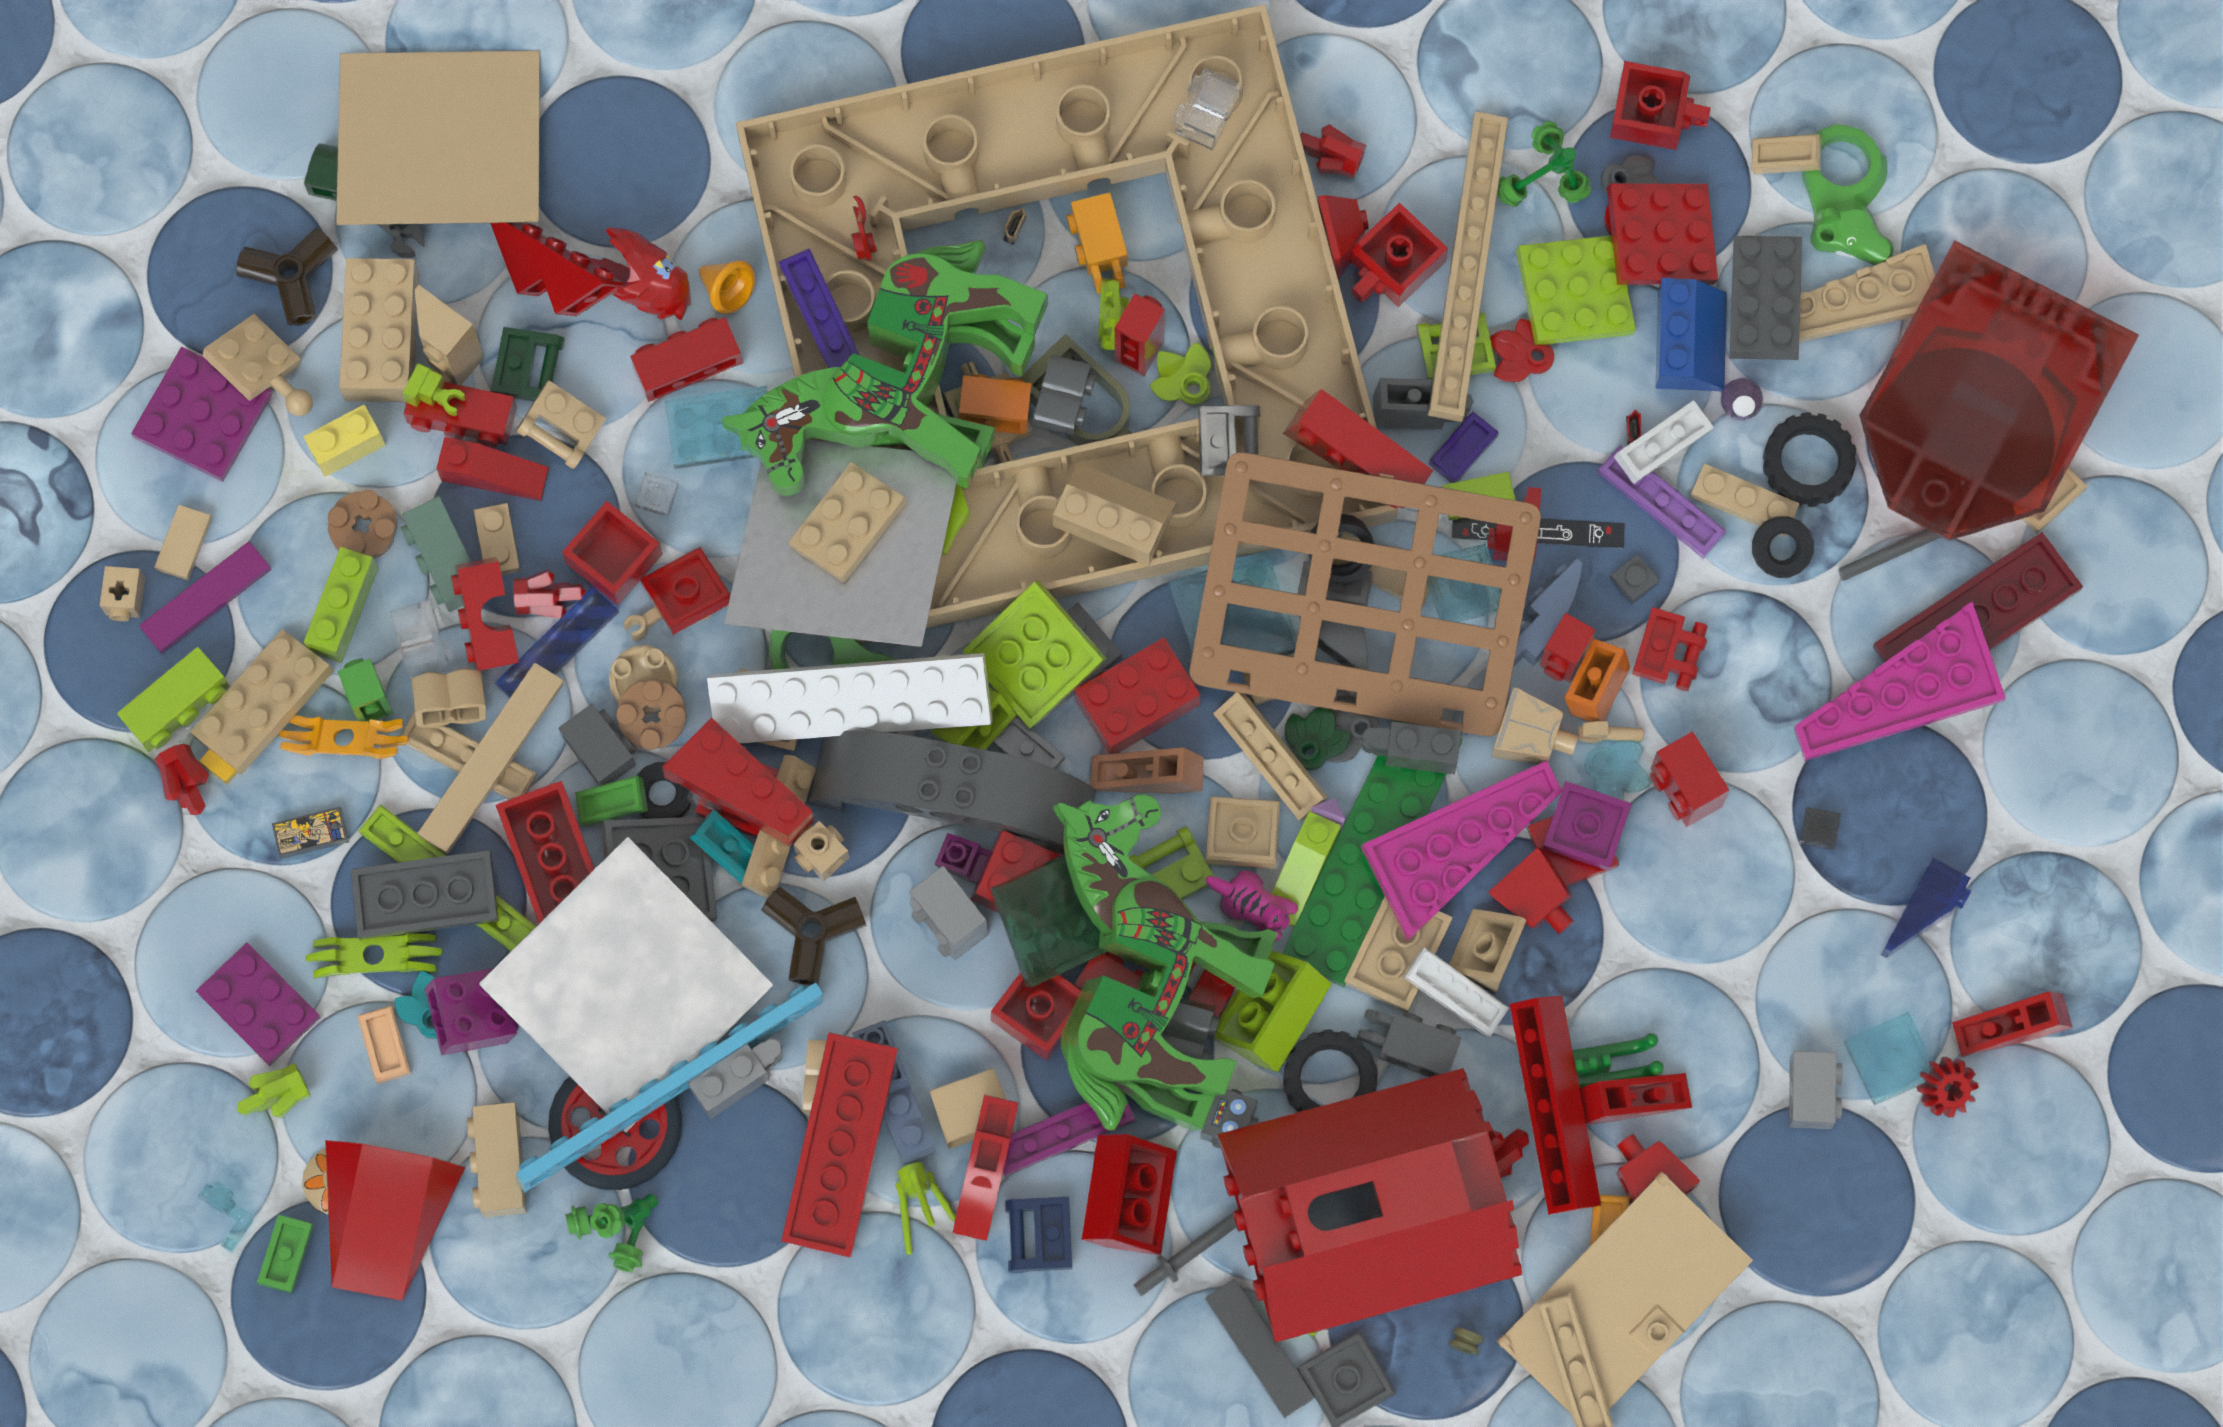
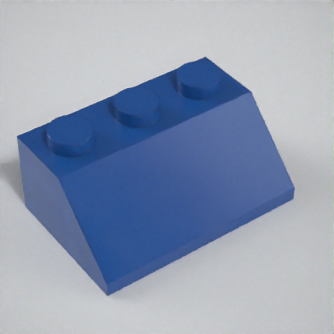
M1661 279L1657 308L1656 389L1724 392L1727 292L1695 279Z

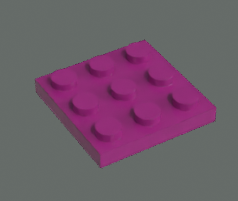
M181 346L131 435L133 438L223 482L273 394L271 390L266 389L249 401L204 357Z

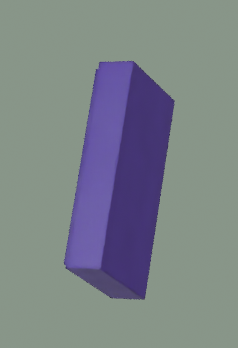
M1472 411L1429 460V465L1451 483L1458 482L1499 436V432Z

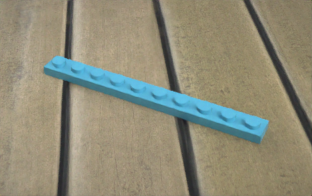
M814 983L808 988L806 985L799 986L787 996L789 1000L779 1006L776 1003L769 1005L758 1014L759 1019L749 1025L746 1022L739 1024L729 1032L730 1037L720 1044L717 1041L709 1043L699 1051L700 1056L690 1063L687 1060L681 1061L670 1069L669 1073L671 1075L660 1082L657 1079L651 1080L640 1088L639 1092L641 1094L629 1101L627 1098H624L615 1103L609 1109L610 1114L600 1120L597 1117L588 1120L579 1128L580 1133L570 1139L567 1136L558 1139L549 1147L550 1152L538 1158L535 1155L525 1160L519 1166L520 1171L516 1173L517 1182L524 1193L690 1088L688 1082L745 1044L753 1048L822 1004L823 993L818 985Z

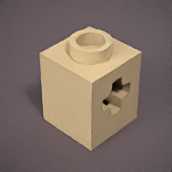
M105 566L100 607L105 615H109L110 619L125 622L129 621L130 617L140 618L145 577L141 570L137 568ZM126 590L128 592V595L125 594L122 596L123 591ZM116 596H122V599L118 600Z

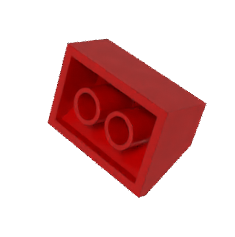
M1129 1134L1098 1135L1081 1240L1107 1248L1161 1255L1177 1150Z

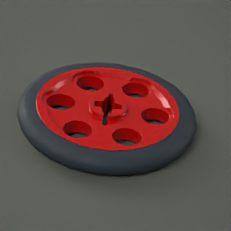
M570 1076L563 1082L555 1094L549 1111L548 1132L551 1145L564 1136L570 1139L581 1132L579 1130L580 1127L574 1126L571 1122V1114L575 1109H587L590 1112V1119L597 1117L600 1120L605 1117L599 1112L604 1110ZM677 1096L638 1120L627 1131L631 1135L630 1137L621 1131L600 1144L602 1150L598 1158L587 1160L582 1156L564 1168L570 1175L584 1184L603 1190H623L637 1187L652 1179L666 1167L674 1155L681 1137L682 1115ZM647 1120H654L660 1126L659 1134L653 1139H645L640 1134V1127ZM623 1147H631L636 1152V1160L630 1166H621L617 1162V1153Z

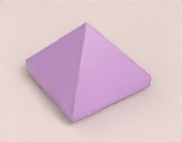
M1336 798L1312 806L1311 812L1341 825L1342 830L1345 817Z

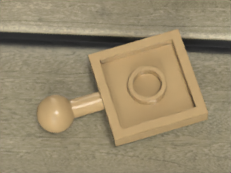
M255 314L204 348L202 356L249 401L272 386L286 399V408L292 415L304 416L311 411L313 406L311 395L303 389H294L283 378L300 366L301 358Z

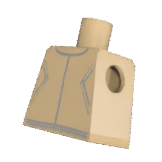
M1513 687L1491 757L1540 764L1544 761H1549L1552 749L1573 755L1579 735L1559 729L1564 715L1561 710Z

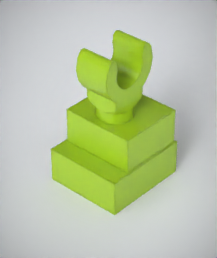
M419 363L403 391L405 402L417 407L420 401L431 406L436 401L443 406L446 413L452 416H457L458 413L456 408L448 404L452 398L465 401V395L457 389H442L444 386L443 376Z

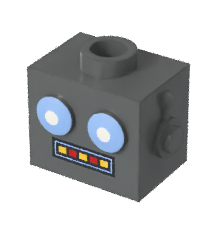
M1236 1089L1226 1090L1225 1095L1215 1096L1201 1130L1200 1139L1213 1143L1212 1146L1221 1149L1217 1134L1259 1122L1258 1118L1253 1117L1258 1100L1244 1096L1241 1091Z

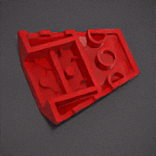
M325 1140L331 1287L403 1301L466 1167L434 1157L368 1144Z

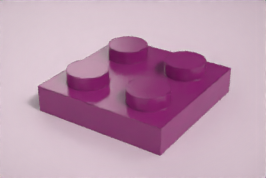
M1565 781L1543 849L1609 871L1632 803Z

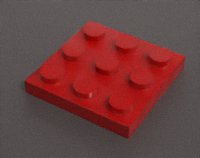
M1611 183L1607 187L1617 285H1660L1662 278L1695 279L1708 285H1714L1718 281L1708 184Z

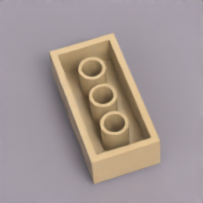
M346 258L339 385L345 401L405 402L403 391L415 370L417 309L414 289L419 285V270L414 259Z

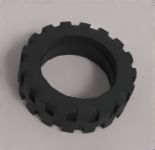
M1811 412L1801 413V416L1795 417V415L1786 418L1784 423H1779L1775 427L1763 453V472L1768 477L1767 482L1772 489L1775 488L1779 495L1800 503L1799 506L1803 503L1808 504V507H1816L1819 503L1824 502V504L1833 501L1834 497L1840 496L1845 491L1856 467L1855 444L1852 445L1850 433L1847 430L1844 431L1841 428L1842 424L1837 420L1831 421L1826 419L1827 415L1821 413L1815 416L1811 415ZM1803 434L1816 435L1826 440L1835 449L1838 457V466L1834 476L1827 482L1818 485H1806L1792 479L1784 470L1781 462V454L1785 444L1793 437Z
M1327 1029L1319 1033L1313 1032L1307 1035V1038L1302 1041L1300 1040L1294 1046L1291 1053H1289L1283 1072V1088L1291 1107L1293 1106L1297 1112L1323 1106L1307 1096L1303 1090L1300 1077L1302 1067L1307 1059L1319 1051L1328 1049L1341 1051L1356 1064L1360 1081L1359 1088L1353 1097L1375 1092L1377 1088V1066L1371 1051L1367 1050L1360 1039L1349 1036L1350 1033L1345 1031L1333 1032L1332 1029Z

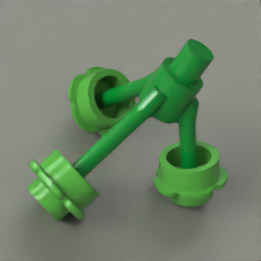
M1546 121L1542 126L1534 128L1531 138L1533 139L1532 146L1537 152L1553 154L1549 158L1548 164L1524 179L1515 174L1507 178L1504 176L1500 177L1497 196L1502 203L1517 207L1527 197L1526 186L1551 171L1557 174L1565 173L1560 179L1558 192L1562 198L1565 197L1567 202L1577 203L1587 198L1592 188L1589 186L1590 179L1580 171H1574L1573 163L1576 152L1571 147H1562L1564 139L1563 130L1558 128L1555 122Z
M648 1194L643 1199L637 1198L629 1205L621 1208L614 1204L600 1203L594 1207V1214L589 1216L587 1215L586 1206L575 1208L572 1205V1213L565 1214L569 1234L577 1233L578 1239L582 1240L581 1236L592 1234L591 1224L592 1229L598 1231L600 1237L611 1238L613 1234L620 1232L625 1223L632 1229L627 1244L617 1243L614 1252L609 1253V1257L614 1260L613 1266L625 1272H633L634 1268H641L643 1265L641 1261L643 1251L635 1247L639 1232L644 1225V1220L650 1216V1211L658 1205V1200L653 1194Z

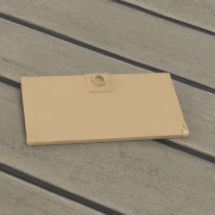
M1660 1172L1634 1202L1497 1342L1501 1348H1504L1571 1413L1537 1307V1303L1571 1293L1609 1410L1753 1260L1695 1205L1666 1174Z

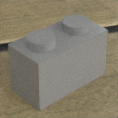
M1793 1051L1790 1056L1789 1127L1832 1129L1836 1119H1841L1842 1099L1836 1098V1084L1841 1085L1842 1063H1836V1053Z

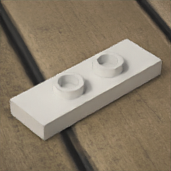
M1425 947L1420 949L1403 975L1404 979L1486 1037H1491L1509 1009L1508 1006Z

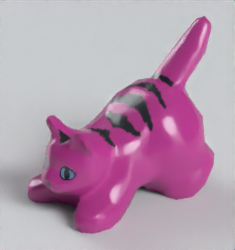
M1251 871L1238 872L1237 876L1231 879L1230 882L1219 877H1206V883L1213 890L1221 894L1220 909L1223 914L1233 920H1248L1260 931L1270 929L1277 932L1275 941L1281 939V930L1286 929L1289 925V915L1295 914L1298 911L1297 904L1292 900L1266 891L1263 887L1262 879L1258 874Z

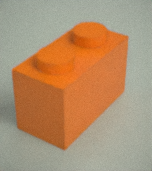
M983 374L963 375L958 419L995 427V432L1026 435L1032 383H1026L1018 378L1000 380L991 379Z
M1593 638L1564 697L1570 715L1589 722L1605 721L1631 668L1625 649Z

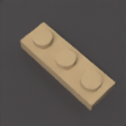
M1705 463L1690 495L1692 499L1759 527L1765 521L1776 516L1794 518L1800 504Z

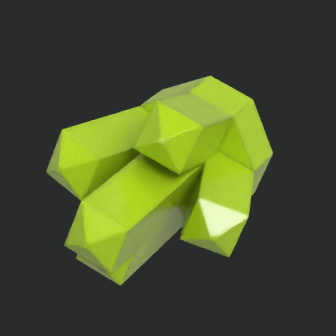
M293 1063L283 1069L252 1075L249 1086L255 1091L259 1090V1092L239 1101L237 1112L247 1116L256 1111L262 1112L271 1107L274 1117L283 1118L295 1105L311 1097L297 1065Z

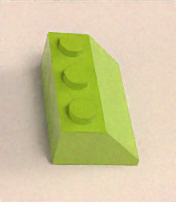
M1271 950L1268 960L1274 962L1275 965L1263 996L1252 998L1237 989L1220 1016L1215 1038L1212 1039L1255 1065L1278 1073L1300 1035L1306 1029L1316 1009L1323 1001L1332 983L1308 962Z

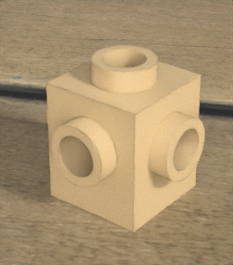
M820 821L813 827L811 825L794 843L795 852L797 853L794 857L796 862L807 873L813 870L823 881L849 859V853L841 844L844 841L842 835L832 825L826 828Z

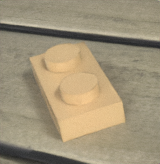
M508 503L474 509L482 559L496 557L499 561L501 575L521 572Z

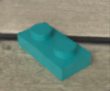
M712 810L689 838L742 884L754 845L718 812Z

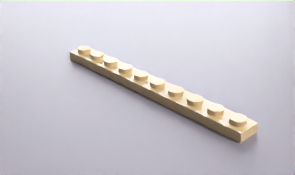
M1475 111L1472 118L1428 416L1462 422L1464 417L1506 136L1507 117Z

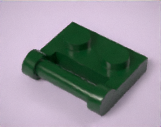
M503 327L491 392L513 396L514 399L535 401L546 382L549 380L551 382L554 381L559 351L563 350L565 338L555 334ZM536 346H542L546 350L539 387H529Z

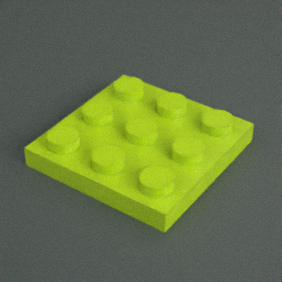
M1612 235L1519 245L1517 247L1516 255L1535 345L1627 336L1635 333L1636 327L1627 285H1617Z
M1039 580L1032 583L962 650L965 655L985 654L989 683L1005 699L1029 729L1034 728L1107 659Z

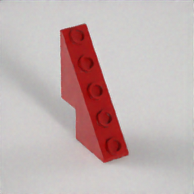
M528 222L490 223L516 293L538 297L547 291L555 314L577 317L623 287L622 282L614 278V271L600 265L594 266L590 263L591 258L577 251L571 252L567 250V244L564 241L550 236L547 238L542 235L543 229Z

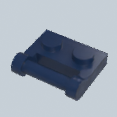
M1069 1196L1006 1200L1005 1212L1009 1213L1011 1260L1008 1261V1272L1025 1273L1072 1269ZM1034 1211L1036 1258L1025 1259L1023 1212Z

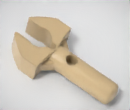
M1605 721L1583 723V726H1578L1579 741L1597 744L1603 740L1641 742L1644 739V730L1642 728L1608 726V722Z

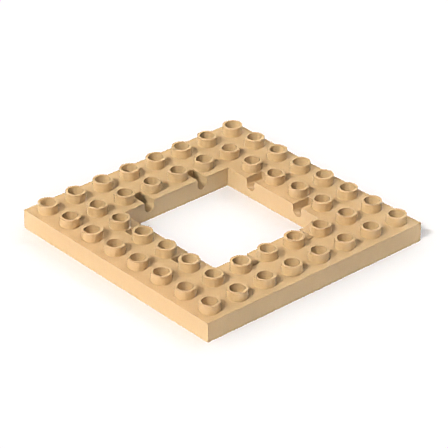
M1265 4L736 122L738 138L795 377L812 371L826 369L827 367L778 264L779 261L810 248L860 356L906 373L902 371L905 358L870 345L867 324L886 271L896 260L908 255L902 231L955 220V214L967 208H976L978 214L1084 191L1087 190L1088 183L1100 178H1109L1110 184H1115L1165 172L1177 221L1181 224L1184 249L1210 349H1213L1216 374L1224 405L1260 406L1261 416L1257 417L1258 454L1336 468L1282 434L1305 400L1320 389L1326 391L1377 429ZM852 196H859L865 205V232H872L877 252L871 253V261H867L866 258L861 260L857 258L851 234L859 232L852 206L858 208V205ZM938 385L927 408L934 413L947 416L940 386ZM1235 417L1236 452H1245L1244 418ZM1198 418L976 469L969 488L962 487L971 517L954 538L953 545L947 555L941 554L926 629L1002 612L1032 583L1038 580L1055 599L1209 564L1224 476L1200 477ZM809 438V440L833 442L818 438ZM907 445L881 446L882 448L913 451ZM1080 464L1177 503L1149 566L1053 527L1055 508L1066 484ZM1250 480L1243 520L1311 532L1319 521L1323 493ZM1344 497L1342 514L1355 516L1363 521L1367 528L1395 522L1397 519L1398 508H1393L1384 503ZM1238 542L1236 558L1277 548ZM857 640V641L860 642L861 644L867 643V642H872V641H866V640Z

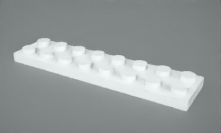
M984 653L710 674L707 678L712 718L738 743L841 736L844 731L897 732L989 725L993 721Z

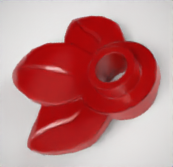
M852 196L858 205V208L856 206H852L859 232L851 234L858 260L866 258L867 261H871V253L877 252L872 232H865V205L859 196Z
M1519 319L1515 331L1502 330L1490 336L1492 348L1503 358L1494 372V377L1499 380L1513 383L1521 382L1531 373L1543 374L1547 372L1553 365V349L1549 344L1535 345L1529 320ZM1533 352H1540L1544 358L1536 361L1531 357V354Z

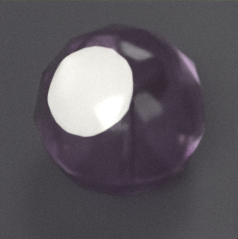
M1743 377L1734 379L1727 383L1721 391L1720 402L1722 409L1732 419L1739 421L1751 419L1763 407L1764 398L1762 390L1751 379Z

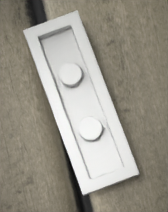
M1693 400L1623 448L1613 457L1633 484H1635L1709 433L1714 427Z

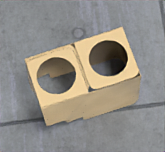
M993 1068L930 1090L948 1149L974 1140L984 1094L1006 1099Z

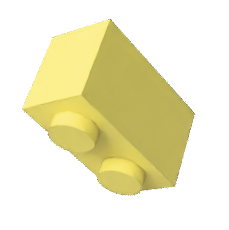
M365 405L303 436L324 477L385 446L383 438Z

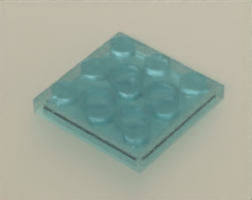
M1267 551L1235 561L1231 582L1280 590ZM1207 570L1169 581V588L1191 654L1193 653ZM1227 603L1221 644L1283 655L1295 652L1297 637L1289 614Z

